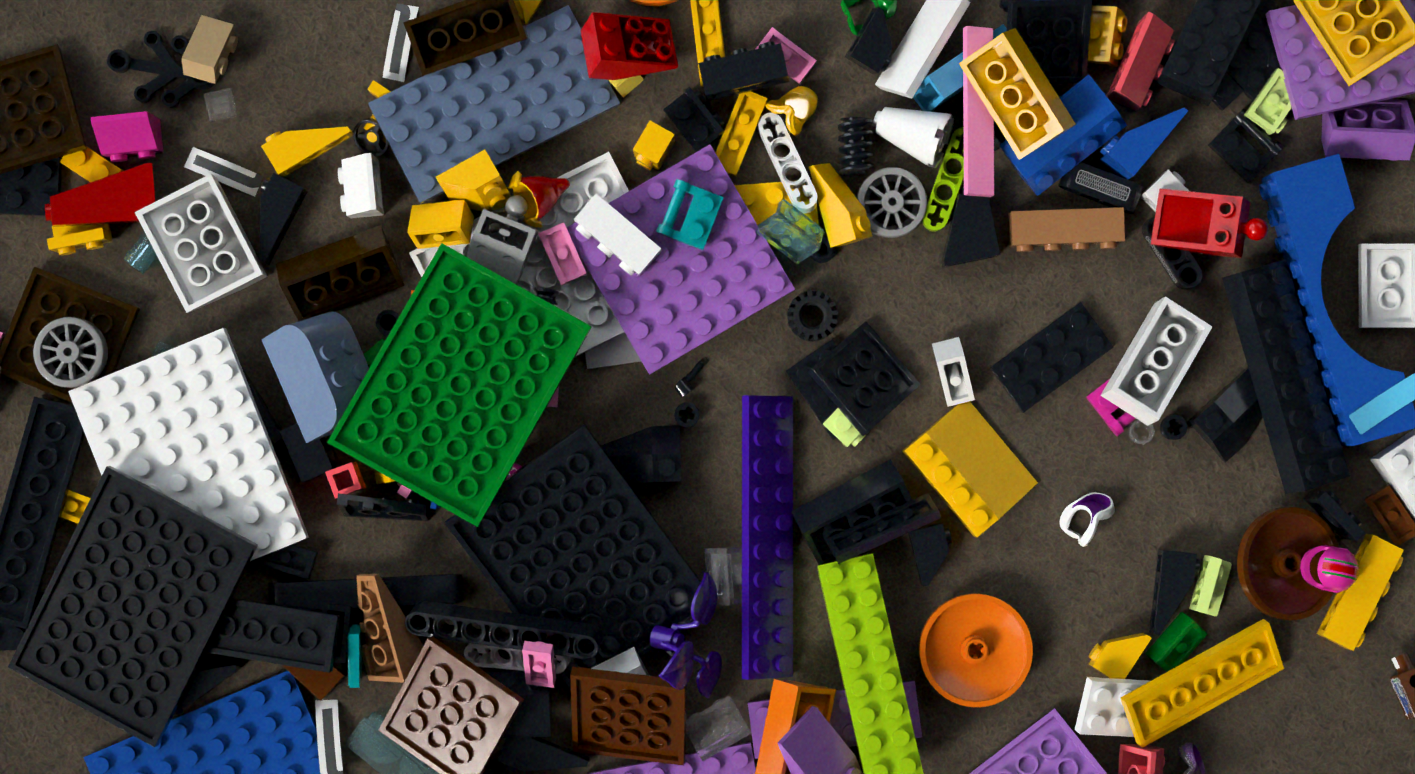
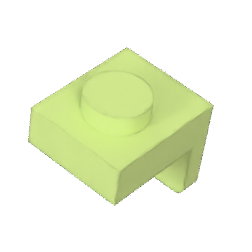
M839 408L823 423L845 447H848L850 444L855 447L866 436V434L862 436Z

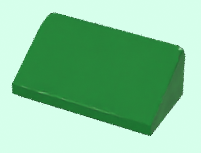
M1180 612L1149 648L1146 655L1164 671L1168 672L1182 664L1206 637L1207 633L1192 618Z

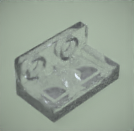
M730 696L715 701L709 708L691 715L686 720V733L702 761L751 734L741 712Z

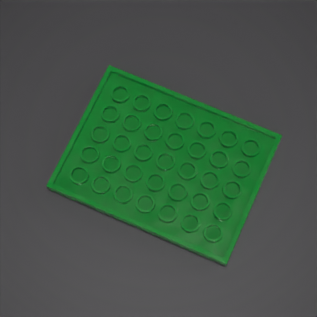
M441 243L327 443L479 527L592 327Z

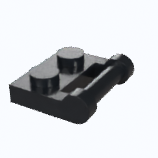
M1243 108L1217 134L1208 146L1241 178L1249 183L1284 146L1279 141L1275 142L1256 123L1244 116L1246 110ZM1239 125H1242L1268 150L1263 156L1235 130Z

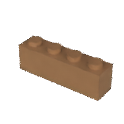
M1124 207L1011 211L1008 214L1009 247H1016L1017 252L1034 251V246H1044L1045 251L1062 250V245H1072L1073 250H1087L1091 244H1100V249H1115L1117 244L1125 241Z

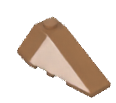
M359 574L357 575L358 606L363 611L364 621L360 622L361 632L365 633V644L361 646L368 679L369 681L404 683L423 648L422 642L417 635L407 630L405 625L406 617L380 575Z

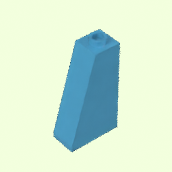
M1004 24L993 31V39L1007 31ZM963 52L923 80L913 97L922 111L933 112L963 90V69L959 65L963 61Z

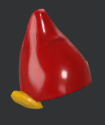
M517 171L512 176L508 189L513 188L514 195L522 196L527 201L528 210L522 222L533 227H542L540 219L554 207L560 196L569 188L570 183L565 178L545 176L522 177V174Z

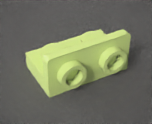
M1279 68L1275 69L1244 114V116L1263 128L1267 135L1275 132L1279 133L1288 121L1285 117L1290 109H1292L1284 83V73Z
M1204 555L1189 609L1212 616L1218 615L1232 566L1230 562Z

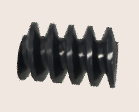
M865 117L839 119L844 121V123L838 125V130L845 134L838 136V141L846 144L838 149L839 153L846 155L839 159V164L847 166L839 170V175H870L866 173V170L873 168L874 164L866 162V159L874 156V153L866 151V147L873 145V141L866 140L865 136L873 134V130L866 129L865 125L872 123L873 119Z

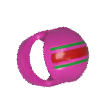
M1318 546L1309 549L1302 557L1300 564L1301 574L1308 584L1329 592L1339 593L1347 590L1355 583L1359 574V565L1355 556L1346 548ZM1326 550L1318 562V577L1322 583L1319 584L1311 576L1310 562L1315 554Z

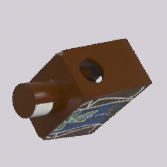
M1406 652L1391 658L1398 674L1390 677V681L1406 720L1415 718V668ZM1410 678L1414 682V687L1410 685Z

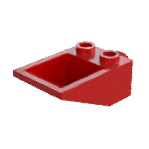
M1159 189L1151 245L1210 255L1242 258L1245 235L1251 240H1261L1268 233V225L1261 218H1253L1248 221L1251 202L1244 197ZM1226 206H1231L1230 212L1226 214ZM1222 233H1226V239L1222 242Z

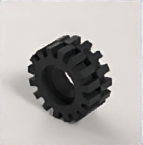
M810 290L802 292L793 299L787 312L788 325L794 335L809 342L819 341L830 335L838 321L836 304L827 294L825 295L821 291ZM814 305L822 310L823 321L820 325L809 327L804 324L801 314L807 306Z

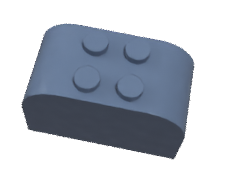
M327 312L285 325L261 339L306 443L333 433L369 370L351 325L341 314L336 312Z

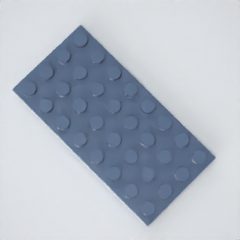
M569 5L526 25L528 35L526 40L427 74L368 103L420 204L444 193L436 176L484 149L494 166L497 167L620 105L608 80L589 78L581 28Z

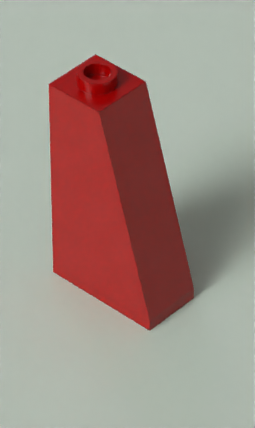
M145 163L50 196V204H45L46 221H52L53 227L139 222L135 212L155 202L152 163Z

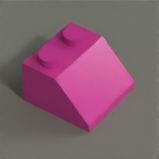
M148 111L91 117V124L101 155L110 158L111 162L127 161L128 156L138 155L139 159H150L156 157L155 153L163 152L160 119Z

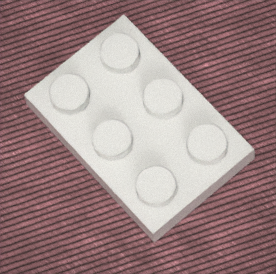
M1358 244L1359 328H1415V244Z
M1087 677L1075 730L1079 734L1134 737L1120 698L1150 681Z

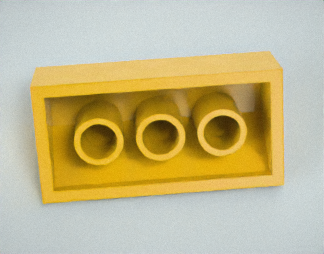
M1016 28L1003 32L959 63L1019 160L1076 125Z

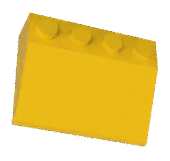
M1293 0L1348 86L1415 46V22L1401 0Z
M970 401L957 404L902 450L973 537L980 536L1038 484Z

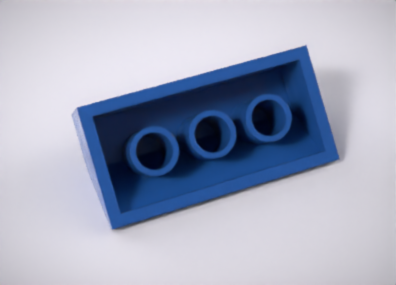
M1087 75L1060 97L1076 123L1075 126L1020 160L1007 140L999 145L1020 177L1037 196L1127 126L1118 110L1090 75Z

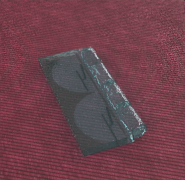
M376 711L369 718L363 717L345 742L348 748L380 774H439L431 767L427 768L424 762L378 731L385 718Z

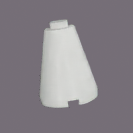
M884 107L882 111H877L873 120V127H876V134L925 165L936 168L944 155L941 152L944 145H948L954 118H952L953 115L948 113Z

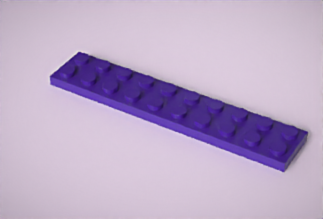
M742 396V679L745 680L793 677V515L791 513L793 511V396Z

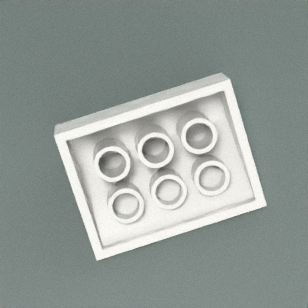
M212 174L135 212L186 313L231 295L268 277L217 177Z

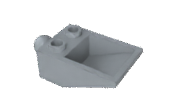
M514 195L505 204V209L508 213L507 217L483 209L466 257L518 285L539 230L517 222L519 217L526 214L528 204L522 196ZM496 222L499 224L500 230L497 233H492L490 225ZM519 233H523L526 236V241L523 244H519L516 241V236Z

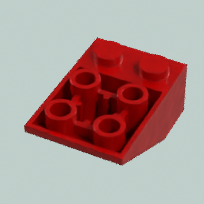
M592 12L581 29L589 78L618 80L678 68L669 19Z

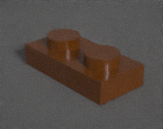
M1390 484L1364 498L1395 546H1399L1415 536V521Z

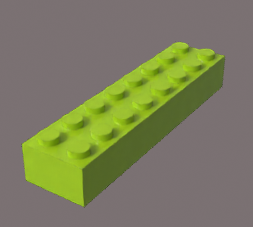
M873 554L854 557L840 564L836 561L818 565L817 571L863 774H923Z

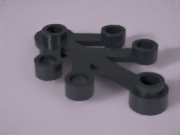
M148 31L144 36V42L153 49L162 63L131 58L128 53L120 49L111 51L107 57L109 68L117 73H125L130 69L159 74V76L146 85H140L135 89L134 97L141 103H148L155 92L175 78L187 80L173 91L167 90L162 94V103L169 108L176 107L180 99L195 88L207 90L214 85V83L199 81L197 78L183 75V67L177 65L162 44L161 35L156 31ZM152 35H156L158 38L155 44H149V37ZM178 35L172 39L171 46L183 56L189 41L184 36ZM178 40L185 41V46L182 49L176 48ZM121 57L124 58V66L118 67L116 64L117 60ZM143 89L147 90V97L140 99L139 92ZM174 94L175 101L168 104L166 102L167 96Z

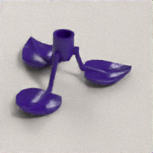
M703 572V580L698 586L691 604V615L694 621L685 624L673 623L671 628L656 625L650 635V645L653 648L676 652L659 675L660 678L667 681L675 689L682 690L689 682L693 672L692 660L699 662L702 668L697 674V688L703 697L710 698L720 678L722 658L715 651H711L708 654L706 661L694 655L693 643L684 641V635L679 631L698 627L700 623L707 625L714 615L718 600L717 588L712 577L708 573Z

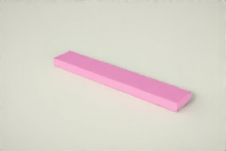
M975 26L963 28V60L993 40V28ZM963 71L964 195L991 197L994 196V119Z

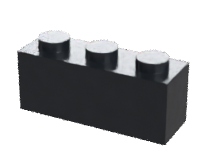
M766 42L758 46L759 49L748 51L747 48L732 51L730 56L721 58L720 55H712L704 58V62L698 64L707 100L712 101L790 82L781 43L775 45V42Z

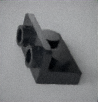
M688 87L684 94L664 108L663 111L693 150L697 152L721 137L724 133L722 126L725 124L715 111L711 114L704 106L708 102L698 89L693 92Z

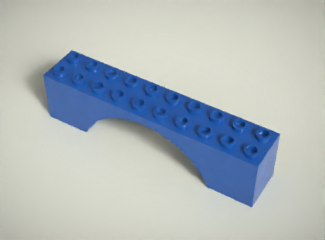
M1336 154L1276 171L1261 178L1262 184L1259 185V191L1262 199L1267 200L1270 211H1267V218L1270 226L1275 227L1277 238H1275L1276 249L1279 254H1283L1284 260H1287L1341 446H1355L1415 429L1413 402L1391 414L1363 434L1359 433L1349 418L1350 414L1406 378L1404 372L1380 367L1369 362L1350 348L1334 328L1325 308L1321 287V269L1324 254L1331 236L1338 225L1355 209L1340 155Z

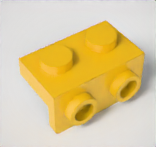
M110 224L52 226L54 237L47 239L49 250L59 253L60 256L74 254L76 249L84 247L87 250L99 249L104 247V243L113 242Z

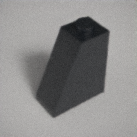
M964 188L962 189L963 193L956 197L941 261L942 268L994 258L1000 255L989 197L964 195Z

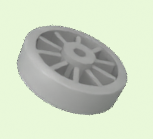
M887 167L875 171L866 178L857 195V199L866 209L867 217L871 224V232L884 238H898L912 232L923 220L927 209V195L922 183L914 174L902 168ZM887 182H896L894 190L890 191ZM900 183L907 188L901 194L897 192ZM883 184L886 193L883 194L876 187ZM873 192L881 200L869 201L871 193ZM910 192L913 200H904L903 197ZM880 205L881 209L872 215L869 206ZM903 205H913L912 212L910 213L904 209ZM882 212L886 213L883 224L875 219ZM898 212L907 216L908 219L901 223ZM890 215L894 216L896 222L894 226L887 225Z
M63 317L48 323L40 331L34 344L33 355L38 371L46 380L57 386L77 388L99 377L107 363L108 347L102 332L94 324L80 318ZM72 330L79 331L73 340ZM63 332H65L66 341L59 336ZM86 334L91 341L81 345L80 343ZM54 340L59 343L57 348L51 347ZM94 345L95 356L84 354V349ZM50 350L56 351L57 356L51 358ZM83 357L94 359L89 368L82 361ZM61 361L58 368L56 369L53 363ZM75 364H77L84 372L76 375ZM67 365L69 368V375L63 373Z

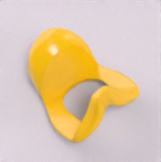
M798 86L788 91L780 99L770 100L765 106L772 113L786 114V126L794 136H797L802 131L803 124L815 112L818 98L816 93L810 88Z

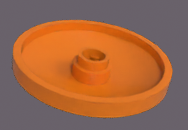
M970 593L949 599L930 615L921 632L919 658L927 680L943 697L962 706L986 707L1007 699L1022 685L1032 663L1033 645L1025 621L1009 604L990 595Z

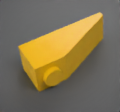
M348 126L285 131L282 134L278 131L265 139L266 143L261 145L278 175L284 178L352 137L353 131Z
M826 163L809 166L830 248L848 245L872 237L871 224L867 217L866 209L832 165Z

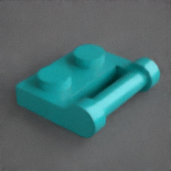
M676 179L673 186L675 191L664 220L662 224L658 225L656 232L704 251L724 197ZM687 193L694 197L679 232L672 228Z

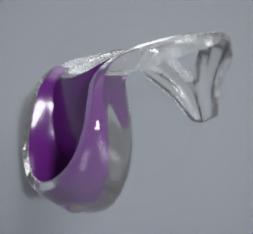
M1183 742L1180 744L1178 754L1189 765V768L1183 774H1206L1205 765L1197 745L1193 742Z

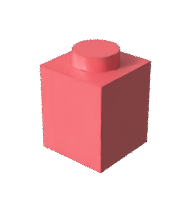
M350 462L325 472L335 499L338 498V493L350 495L366 489L357 462Z

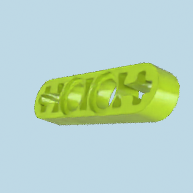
M964 127L958 128L953 132L927 201V209L922 223L929 231H940L947 224L964 178V157L957 153H950L951 148L957 151L959 141L956 140V136L961 137L964 133ZM957 159L961 163L962 168L958 174H951L947 171L946 163L948 160ZM940 185H947L951 188L952 196L949 200H941L937 196V188ZM932 200L939 205L948 206L947 211L941 208L939 218L943 220L942 223L938 222L935 226H932L931 220L927 218L928 214L933 215L937 207L931 205Z

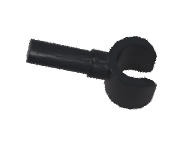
M699 360L689 374L675 385V390L680 397L683 398L694 390L689 382L694 379L705 365L702 361Z

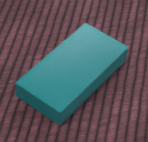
M352 625L348 633V686L350 688H360L362 680V632L360 625Z

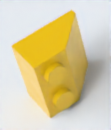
M485 149L436 176L437 181L450 201L465 200L469 208L473 210L483 211V209L492 212L493 210L502 209L505 207L506 201L511 197L510 192Z

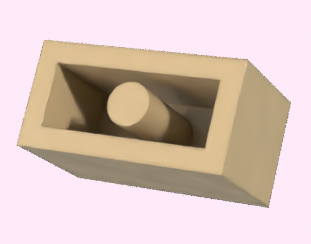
M201 15L182 56L183 75L216 84L220 74L224 75L226 72L229 53H234L237 47L238 37L234 33V24Z

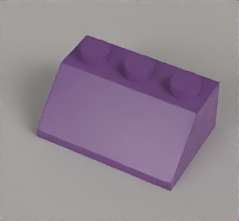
M1387 99L1322 114L1321 141L1325 157L1339 154L1340 158H1360L1363 160H1410L1415 144V124L1407 100Z

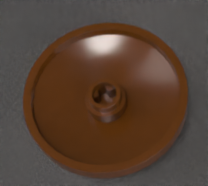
M1279 507L1261 514L1247 528L1238 549V577L1246 597L1262 613L1276 619L1300 620L1317 613L1332 597L1334 592L1321 590L1308 584L1304 580L1300 569L1302 557L1309 549L1318 546L1339 548L1334 533L1322 518L1303 508ZM1326 550L1315 554L1310 562L1311 576L1319 584L1322 583L1318 577V562Z

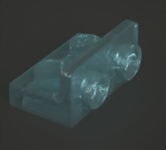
M783 199L779 202L776 213L758 225L756 233L793 262L799 264L820 249L824 230L795 206Z

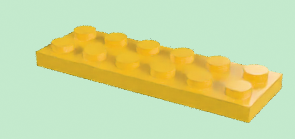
M1262 619L1121 697L1120 699L1136 743L1143 748L1283 670L1284 666L1270 623Z

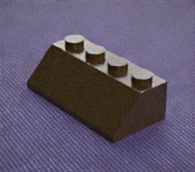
M464 0L403 22L422 76L528 39L524 13L519 0Z
M381 225L276 264L279 285L298 321L327 312H335L405 286L391 246Z

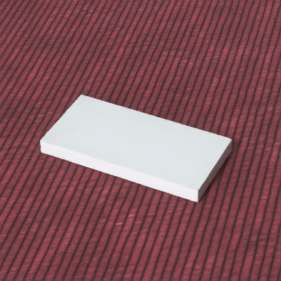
M926 0L892 55L890 64L881 73L875 85L882 90L912 99L970 5V2L968 0Z

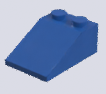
M1181 108L1132 129L1120 137L1115 135L1100 150L1103 156L1099 162L1114 175L1127 180L1130 179L1186 115L1188 110Z

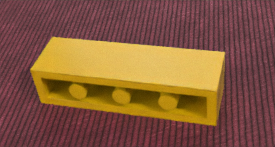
M1366 534L1355 555L1359 565L1357 580L1347 590L1336 593L1316 634L1348 650L1354 651L1355 647H1359L1364 641L1366 633L1363 631L1367 623L1372 622L1378 612L1376 605L1380 597H1384L1390 588L1391 583L1389 579L1393 571L1396 572L1403 562L1401 555L1404 550L1375 535Z

